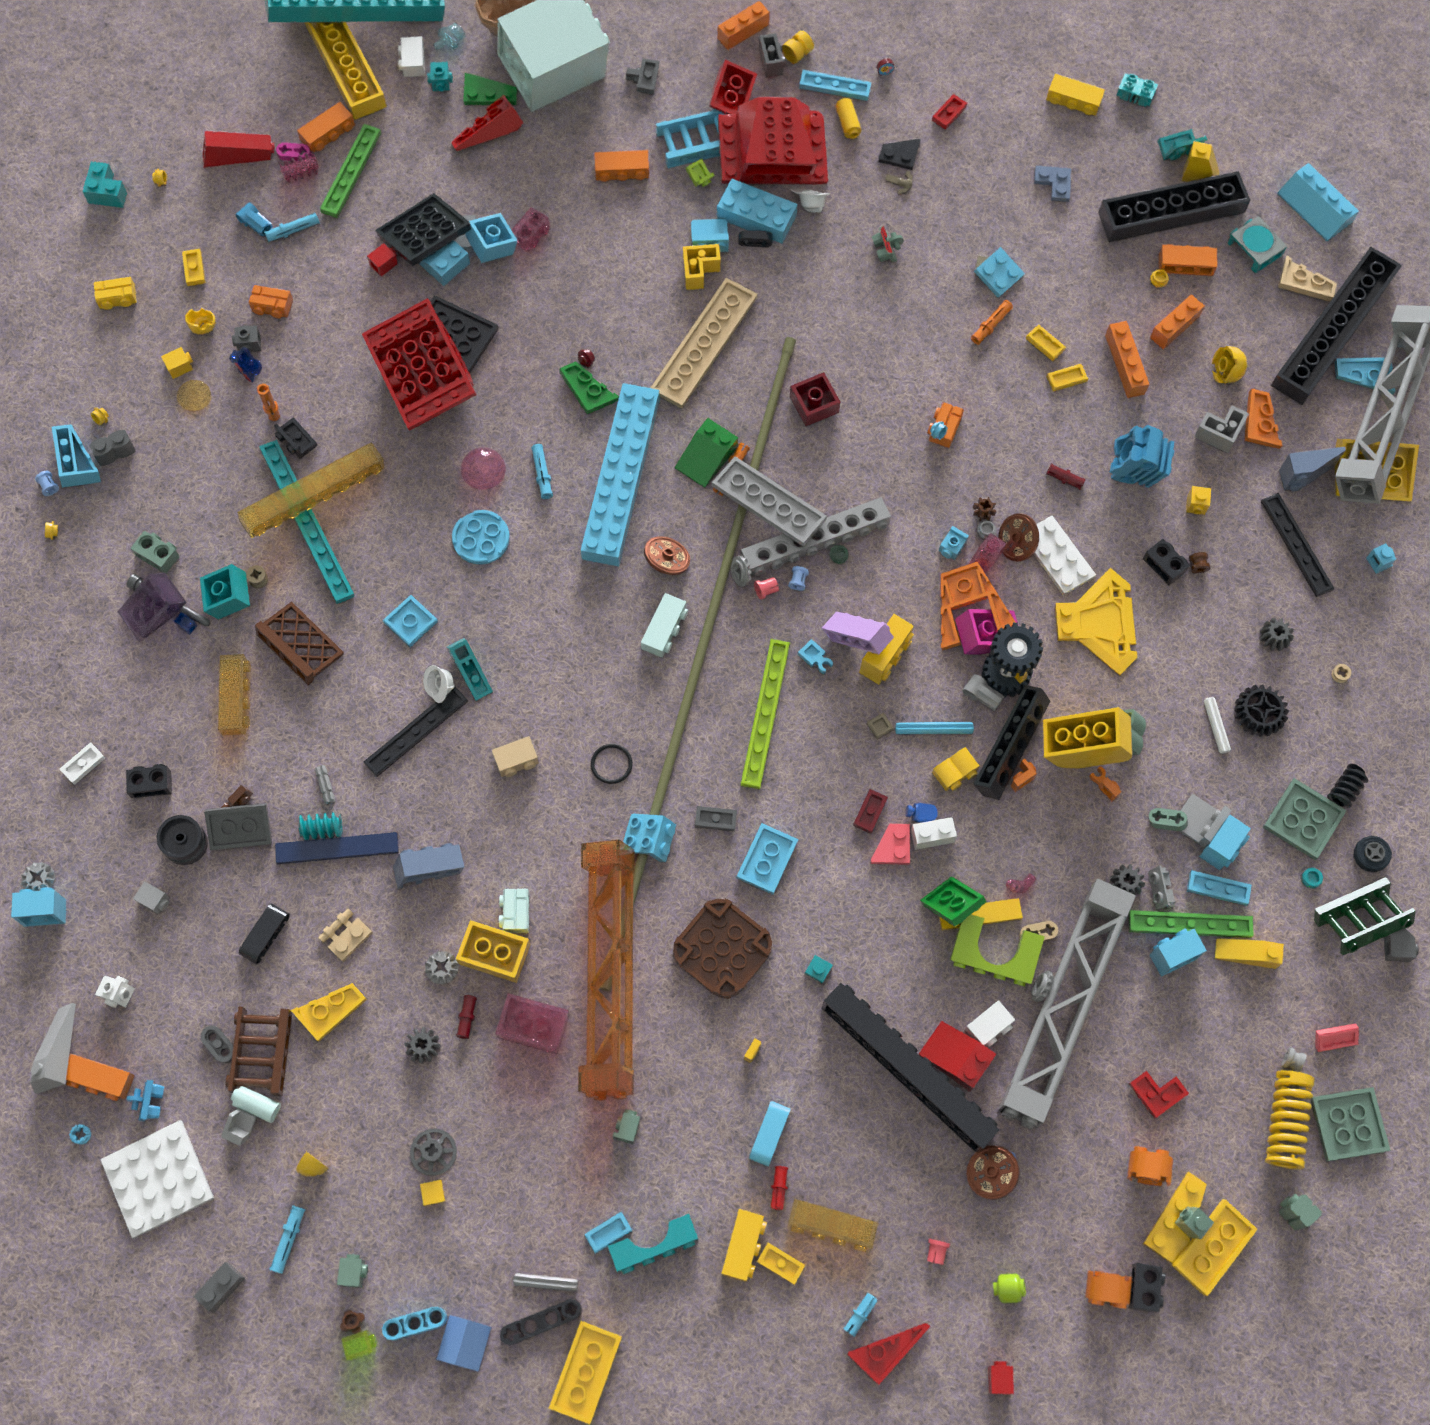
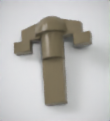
M907 171L905 177L908 178L905 180L887 174L885 181L903 186L904 188L899 189L898 194H906L913 185V175L910 174V171Z

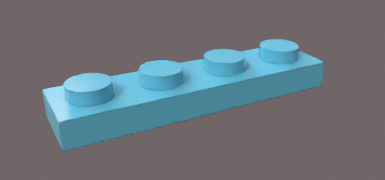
M807 70L802 71L799 89L868 101L871 82Z

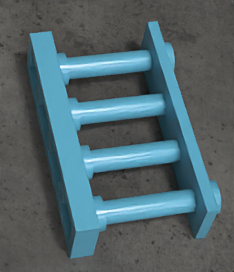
M714 109L701 114L657 123L656 135L657 137L664 135L669 150L666 153L667 168L720 156L719 140L710 142L705 125L715 123L718 132V115L725 113ZM698 127L703 144L693 146L688 129ZM681 131L686 148L676 150L671 133Z

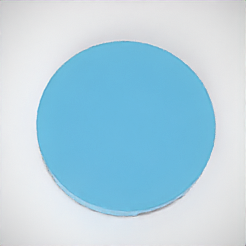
M476 510L460 518L452 532V542L455 551L462 559L473 564H487L499 559L507 550L510 541L509 529L504 520L498 514L488 510Z

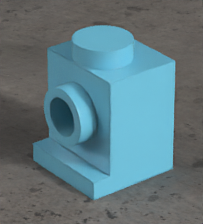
M952 526L941 543L939 551L945 558L956 560L966 545L969 535Z
M1386 543L1373 549L1366 558L1376 574L1392 567L1396 560L1393 549L1388 547Z

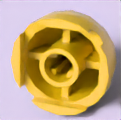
M1220 347L1212 359V364H1215L1217 372H1213V376L1218 383H1234L1240 380L1247 370V358L1236 347Z

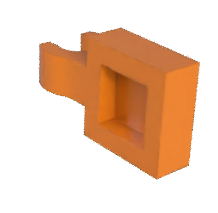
M1099 766L1097 771L1101 776L1098 777L1092 772L1089 777L1099 785L1098 788L1113 802L1122 791L1115 781L1105 777V769Z

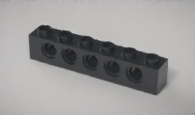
M1029 685L1024 686L973 783L982 796L1000 800L1051 702L1042 688Z

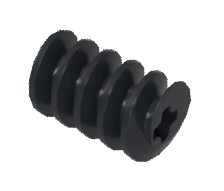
M1348 764L1347 769L1343 771V775L1339 777V781L1335 783V787L1331 789L1327 798L1339 806L1350 808L1352 806L1351 802L1356 801L1355 795H1360L1359 789H1364L1363 783L1369 781L1365 771L1356 764Z

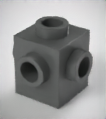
M257 325L235 327L232 343L233 346L237 347L239 353L249 354L261 351V334Z

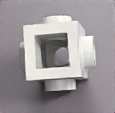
M104 975L95 995L104 999V1003L116 1008L117 1005L126 1007L135 988L128 985L129 981L125 978L117 976L114 979Z

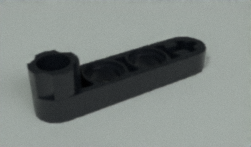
M568 1299L504 1326L500 1331V1339L506 1345L517 1344L576 1320L582 1313V1306L578 1301ZM571 1303L578 1308L573 1316L565 1312V1310L569 1309L568 1305ZM559 1307H562V1308H561L562 1314H563V1316L566 1318V1320H564V1321H561V1320H562L561 1314H560V1312L558 1311V1308H559ZM549 1312H555L558 1316L557 1322L553 1325H549L545 1321L546 1314ZM528 1320H534L537 1323V1329L533 1333H528L525 1330V1323ZM521 1323V1331L525 1335L524 1337L520 1338V1333L513 1336V1341L504 1338V1335L507 1334V1329L510 1328L511 1331L518 1330L516 1325Z

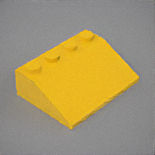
M1337 439L1336 448L1345 447L1346 449L1341 458L1349 459L1355 440ZM1380 442L1367 446L1377 454ZM1391 442L1388 443L1381 463L1382 470L1392 444ZM1399 444L1382 499L1412 502L1419 445ZM1360 450L1357 459L1366 460ZM1340 458V460L1338 461V463L1335 465V475H1336L1337 469H1338V467H1339L1341 458ZM1335 478V496H1340Z

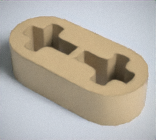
M1052 921L1027 925L1021 929L1019 939L1023 930H1029V932H1036L1039 935L1045 936L1043 942L1051 941L1057 936L1058 927ZM1046 926L1054 930L1051 936L1048 933L1041 934L1040 931H1044Z

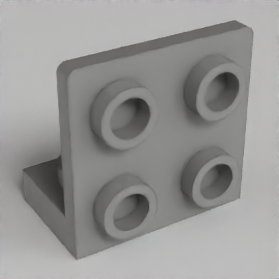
M1192 794L1181 809L1187 816L1188 826L1180 832L1205 848L1232 810L1224 806L1219 811ZM1178 818V820L1175 821V823L1179 824V822L1182 821V819Z

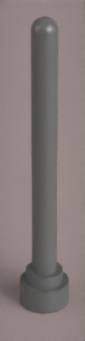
M133 574L128 579L127 587L131 590H141L204 626L210 625L209 619L146 585L142 577Z

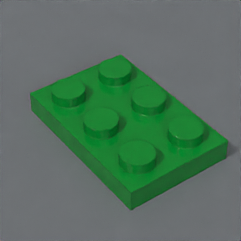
M952 876L920 900L924 907L954 927L962 923L973 912L978 911L987 902L983 895Z

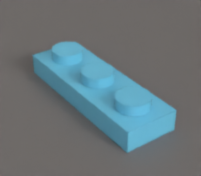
M1191 870L1187 892L1247 906L1252 885Z

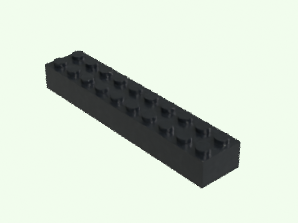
M1370 246L1278 372L1271 386L1303 405L1395 278L1402 265Z
M840 983L823 1001L821 1009L975 1153H979L999 1132L996 1121L989 1116L986 1118L981 1113L982 1109L975 1102L972 1101L970 1103L965 1098V1093L957 1086L954 1088L944 1073H938L932 1068L934 1066L933 1063L926 1057L922 1058L918 1055L917 1048L910 1042H904L901 1039L902 1035L895 1028L890 1029L885 1024L886 1020L878 1013L875 1015L870 1010L871 1006L864 999L859 1000L854 995L855 991L846 984L844 986Z

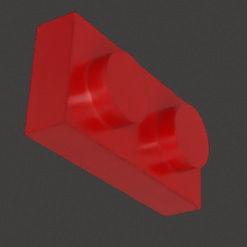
M953 94L932 116V121L946 130L967 108L968 103Z

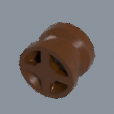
M1206 552L1194 553L1188 557L1189 562L1192 563L1191 572L1193 574L1205 573L1211 569L1210 564L1207 562L1208 554Z

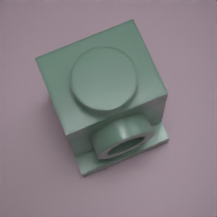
M625 1109L623 1116L618 1117L615 1129L619 1131L618 1133H613V1139L634 1144L641 1120L637 1116V1112Z

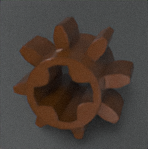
M980 497L978 503L973 505V509H975L973 516H978L980 518L979 521H982V519L990 521L991 515L995 516L996 514L994 509L996 503H992L989 497L987 499Z

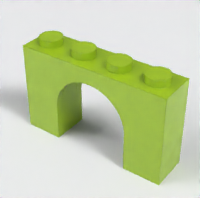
M970 915L960 923L950 960L954 961V966L964 969L966 965L974 967V972L984 975L986 971L994 973V978L1004 981L1006 977L1014 979V984L1024 987L1026 983L1032 984L1045 936L1023 930L1015 956L1005 964L994 965L982 957L978 948V940L984 918Z

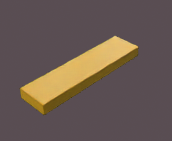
M1019 898L987 902L978 911L971 914L984 918L983 925L1021 920L1023 918ZM939 917L942 931L959 928L960 924L954 927Z

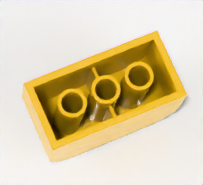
M1119 707L1043 719L1044 758L1058 767L1079 769L1125 762L1132 758L1131 717Z

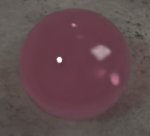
M487 447L471 450L464 457L461 464L463 480L469 486L480 490L490 489L498 485L506 472V465L502 456L497 451Z

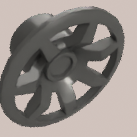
M428 1129L421 1132L414 1139L410 1149V1157L414 1167L419 1172L428 1176L445 1173L451 1168L457 1155L454 1139L450 1134L441 1129ZM430 1133H440L443 1135L437 1141L432 1139ZM427 1135V1141L422 1145L417 1144L421 1137ZM446 1137L450 1140L452 1148H443L442 1143ZM415 1147L421 1150L422 1155L417 1160L414 1157ZM453 1152L452 1159L447 1165L442 1156L443 1154ZM425 1160L428 1161L429 1171L423 1170L419 1167L418 1163ZM437 1161L445 1167L440 1171L432 1172L434 1163Z

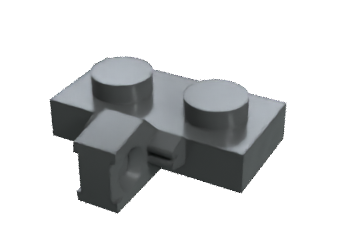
M643 58L641 68L627 67L626 80L634 81L637 84V92L654 94L660 61Z

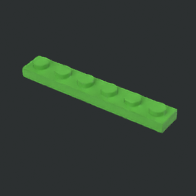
M366 124L363 125L320 207L321 213L338 218L381 135L379 128Z
M1130 910L1128 914L1129 932L1176 934L1184 929H1187V931L1195 929L1198 936L1252 938L1254 936L1253 916Z

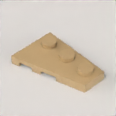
M1286 256L1278 288L1326 301L1332 300L1337 283L1319 273L1314 274L1308 271L1305 265H1298L1291 261L1292 258Z

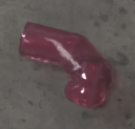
M1029 873L1023 881L1009 879L1006 882V888L1013 893H1025L1036 881V878Z

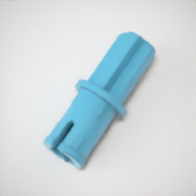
M867 1293L858 1308L853 1310L854 1314L843 1329L855 1337L864 1321H868L867 1317L876 1305L877 1299Z

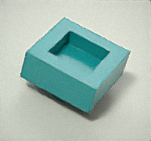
M814 955L805 974L823 984L833 965Z

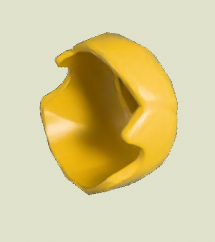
M203 308L197 312L190 309L185 315L187 326L197 335L211 332L216 325V318L213 313Z

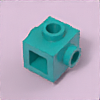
M448 62L430 63V73H427L428 84L432 85L433 91L442 92L450 90V83H453V74L449 72Z

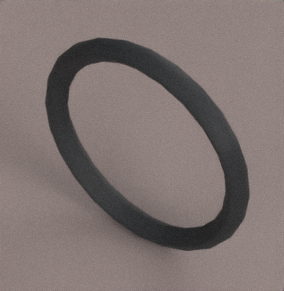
M617 744L601 746L594 752L591 758L592 773L598 780L608 784H616L625 780L633 766L632 757L628 750ZM607 748H617L623 751L628 758L629 765L626 773L615 780L601 777L595 769L597 755Z

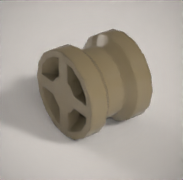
M255 565L247 570L246 577L253 588H262L267 584L268 576L264 568Z

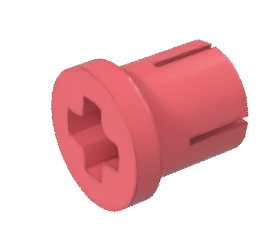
M774 577L754 582L755 592L760 600L765 599L767 595L779 591L778 583Z
M929 1238L928 1243H930L927 1261L944 1265L946 1251L950 1247V1243Z

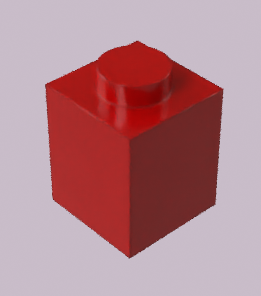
M384 243L367 255L369 265L381 277L398 264L396 259L397 253L391 247L388 248Z
M994 1361V1366H988L989 1394H1014L1013 1366H1007V1361Z

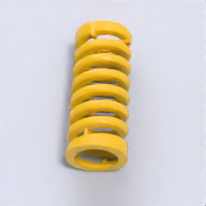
M1277 1071L1275 1075L1278 1080L1274 1083L1277 1091L1273 1093V1098L1276 1102L1271 1106L1274 1113L1270 1116V1120L1274 1124L1269 1126V1132L1272 1135L1268 1137L1267 1142L1271 1146L1266 1149L1267 1157L1265 1162L1277 1167L1301 1170L1305 1168L1304 1158L1298 1157L1297 1159L1294 1154L1305 1155L1306 1149L1298 1146L1284 1145L1277 1141L1306 1144L1308 1142L1306 1137L1286 1134L1279 1130L1287 1129L1306 1133L1309 1131L1308 1126L1285 1122L1281 1119L1289 1118L1307 1122L1310 1120V1116L1301 1112L1287 1111L1282 1109V1107L1310 1110L1312 1106L1310 1103L1288 1100L1283 1096L1312 1099L1313 1094L1309 1091H1312L1315 1078L1301 1072ZM1283 1085H1294L1304 1087L1308 1091L1299 1089H1289ZM1276 1152H1287L1291 1153L1292 1155H1290V1157H1284L1282 1155L1277 1154Z

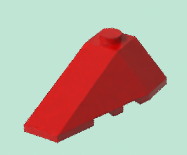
M503 95L485 109L487 113L483 117H477L474 120L475 123L472 128L468 127L463 130L451 143L456 151L515 132L520 129L524 122Z

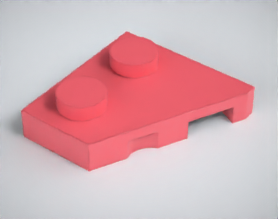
M889 824L871 858V864L910 865V824Z

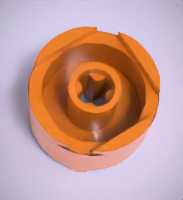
M1135 1146L1134 1151H1131L1129 1156L1127 1179L1132 1181V1177L1138 1178L1137 1183L1152 1186H1162V1182H1166L1167 1186H1170L1173 1158L1169 1156V1151L1157 1149L1156 1152H1149L1145 1147Z
M1088 1270L1085 1298H1088V1302L1091 1304L1104 1306V1302H1110V1305L1113 1307L1126 1309L1127 1304H1130L1132 1277L1095 1271L1094 1275L1093 1271Z

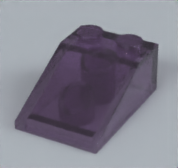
M166 573L149 574L120 608L118 613L140 642L173 618L187 602Z

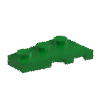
M465 72L464 105H491L503 95L511 105H517V87Z
M576 361L560 368L559 373L587 415L619 400V396L616 393L610 392L605 384L595 380L592 374Z

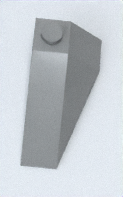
M74 1003L58 1009L33 1061L30 1083L36 1094L66 1083L76 1006Z

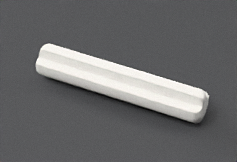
M1214 697L1204 700V705L1218 750L1221 754H1224L1231 750L1216 700Z

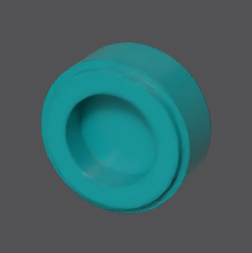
M1308 868L1302 873L1301 880L1307 888L1315 889L1322 884L1323 875L1316 868Z

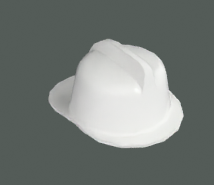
M790 188L792 192L799 194L801 206L808 212H821L825 204L826 195H830V193H820L810 189Z
M431 665L426 669L423 678L425 691L437 703H442L446 695L455 687L453 677L449 671L440 669L435 665Z

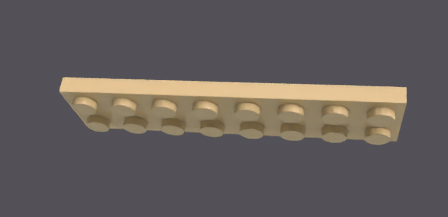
M725 278L651 388L659 390L661 398L682 409L756 301L757 293Z

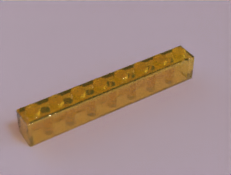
M371 442L238 511L239 522L250 538L261 536L266 530L278 527L285 520L295 518L304 510H310L321 501H327L333 495L346 491L350 486L363 482L367 477L380 473L384 468V459Z

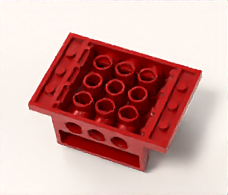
M757 97L739 105L736 115H718L722 184H729L731 179L745 184L828 183L824 116H810L809 106L797 98Z
M428 298L362 333L409 431L476 396L472 377L455 343L437 316Z

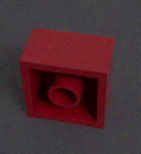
M824 372L790 386L789 397L806 427L839 413L841 402Z

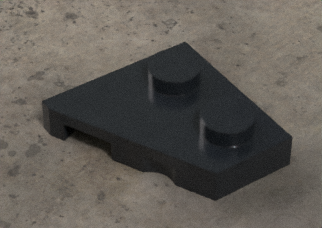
M921 139L883 144L878 162L912 170Z

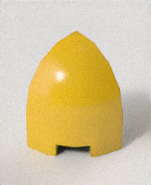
M305 1152L297 1165L296 1172L305 1177H314L323 1174L329 1168L314 1156Z

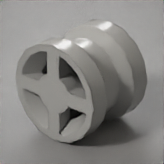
M1289 1047L1284 1055L1282 1066L1285 1068L1290 1067L1293 1071L1300 1072L1305 1063L1306 1054L1302 1052L1297 1053L1294 1048Z

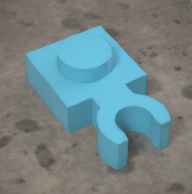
M812 639L798 651V655L811 667L815 664L818 665V670L822 674L826 673V669L822 666L823 664H828L830 667L833 666L831 659L823 657L826 652Z

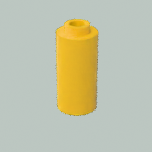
M849 98L841 99L835 104V108L844 135L850 139L857 138L862 130L852 100Z

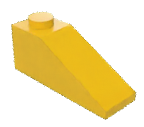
M1216 939L1214 959L1277 969L1282 965L1284 944L1260 940Z

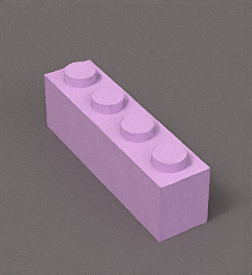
M835 612L822 627L832 642L880 654L894 638L890 632V627L886 623L864 619L860 616H852L848 613Z

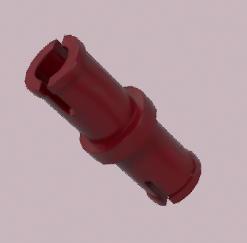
M1052 463L1046 475L1060 480L1062 484L1067 483L1081 490L1086 480L1070 473L1071 470L1067 469L1066 471Z
M464 995L462 1011L458 1015L460 1019L456 1034L458 1038L469 1039L472 1021L475 1020L474 1010L477 1001L475 996Z

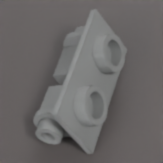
M1161 866L1148 871L1156 910L1164 907L1166 909L1174 908V903L1176 902L1172 889H1166V887L1171 886L1169 871H1166V867Z

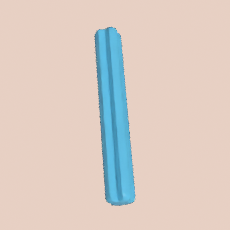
M972 722L896 723L895 731L896 734H972L974 725Z

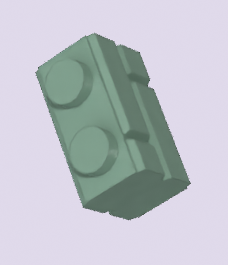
M1296 1193L1291 1197L1285 1198L1280 1203L1282 1208L1279 1209V1214L1285 1220H1288V1224L1294 1230L1310 1227L1321 1216L1322 1212L1316 1205H1312L1313 1202L1306 1194L1297 1196Z

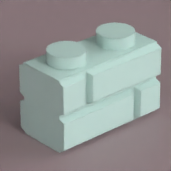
M503 889V895L499 897L500 908H503V915H499V928H503V931L509 933H529V890Z

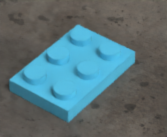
M761 823L736 878L774 895L798 843V839Z

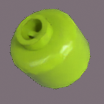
M1017 1273L1000 1274L997 1282H993L994 1296H998L1001 1303L1021 1302L1022 1297H1026L1025 1280L1021 1279Z

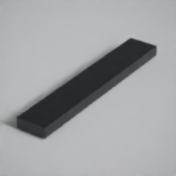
M1276 493L1262 499L1263 507L1314 595L1318 597L1333 591L1334 587L1280 494Z
M454 687L446 695L442 703L435 702L363 761L364 764L378 777L465 705L468 700Z

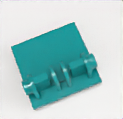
M1125 74L1116 96L1127 101L1131 94L1129 100L1131 102L1133 95H1136L1134 104H1136L1139 96L1138 105L1150 107L1158 84L1149 79H1140L1134 74Z

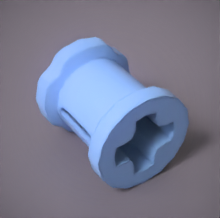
M42 471L36 475L35 481L42 487L44 496H50L58 492L59 486L54 483L51 472Z
M794 566L792 568V580L788 586L794 590L804 591V583L809 571L804 567Z

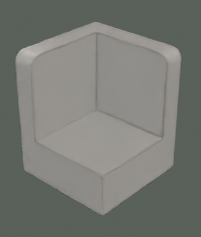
M237 1108L229 1114L221 1137L239 1146L242 1145L250 1137L256 1116Z

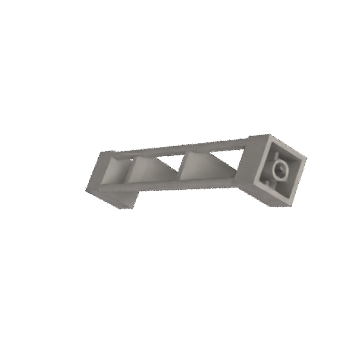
M1397 305L1391 320L1393 337L1349 459L1341 458L1335 475L1341 501L1377 504L1381 502L1389 472L1430 358V306ZM1403 347L1408 356L1388 374L1396 348ZM1425 348L1422 358H1420L1421 349ZM1413 381L1404 410L1401 414V406L1406 391L1408 389L1409 383ZM1400 386L1395 398L1388 390ZM1379 396H1381L1389 411L1367 430ZM1394 436L1393 441H1392V444H1391V447H1390V450H1389V452H1388V455H1387V458H1386V461H1385V464H1384V467H1383V470H1382L1381 463H1382V460H1383V457H1384L1386 448H1387V446H1388L1390 437ZM1381 441L1377 454L1367 446ZM1360 450L1366 460L1357 459Z
M1098 878L1090 887L1081 908V915L1054 977L1053 985L1044 1001L1013 1079L1007 1087L998 1111L1002 1112L1001 1116L1009 1120L1015 1118L1021 1121L1022 1126L1033 1130V1127L1037 1129L1044 1123L1136 895ZM1090 914L1108 922L1081 936ZM1109 932L1092 972L1080 943ZM1074 953L1084 991L1052 1007ZM1080 1002L1062 1046L1050 1015ZM1045 1024L1055 1064L1021 1081ZM1050 1075L1043 1094L1025 1087L1027 1084Z

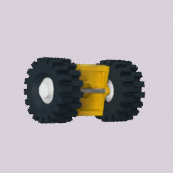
M1018 622L1013 623L1012 627L1007 624L1004 629L1001 627L992 641L989 656L986 657L982 667V678L987 681L988 686L1005 696L1004 698L1007 695H1010L1011 698L1015 697L1016 693L1018 695L1021 694L1024 686L1029 684L1033 668H1036L1042 656L1043 647L1041 646L1043 641L1042 639L1038 640L1039 633L1036 632L1034 634V628L1030 626L1027 629L1024 623L1021 624V627L1018 626Z

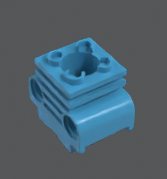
M1150 425L1144 428L1133 427L1129 433L1115 439L1114 452L1118 458L1115 457L1111 463V479L1128 484H1134L1139 481V485L1145 484V487H1151L1170 475L1175 442L1172 440L1168 442L1167 438L1163 439V432Z

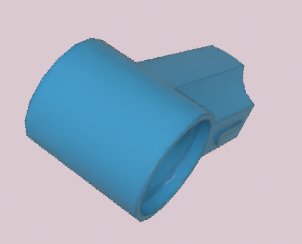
M250 202L235 214L240 223H244L245 227H251L260 236H265L264 231H268L273 227L272 223L264 218Z

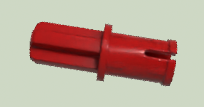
M775 1166L774 1183L771 1185L773 1189L771 1209L777 1211L783 1210L785 1191L788 1190V1187H786L788 1167Z

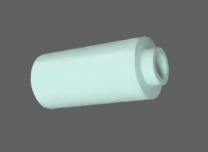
M243 1086L239 1089L236 1088L231 1096L234 1107L269 1123L275 1120L281 1107V1103Z

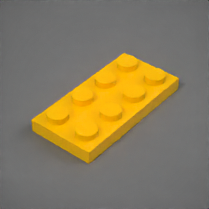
M1226 1199L1221 1200L1209 1216L1214 1223L1203 1238H1192L1172 1265L1203 1296L1210 1294L1258 1230Z
M580 1321L549 1409L591 1424L622 1336Z

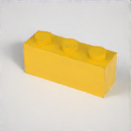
M1055 74L1046 100L1052 104H1059L1071 110L1075 109L1084 112L1086 115L1096 116L1105 89Z
M739 1209L721 1275L747 1282V1278H752L755 1265L751 1264L753 1256L758 1257L761 1246L760 1243H757L759 1234L764 1235L767 1223L763 1221V1215Z

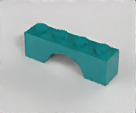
M686 1214L669 1221L665 1239L655 1247L642 1248L627 1238L608 1246L617 1273L622 1271V1274L625 1275L634 1271V1266L642 1263L644 1267L654 1263V1258L663 1255V1258H667L676 1254L675 1249L683 1247L686 1250L695 1246L698 1236L690 1215Z

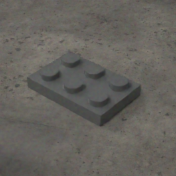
M267 803L205 809L204 811L210 850L268 845L272 843Z

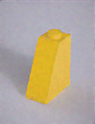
M1193 142L1183 169L1181 181L1184 182L1219 175L1220 172L1212 145Z

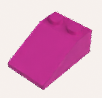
M968 609L955 619L964 654L981 655L990 653L992 641L995 634L998 633L992 610ZM1008 610L1013 619L1015 620V622L1017 623L1014 610Z

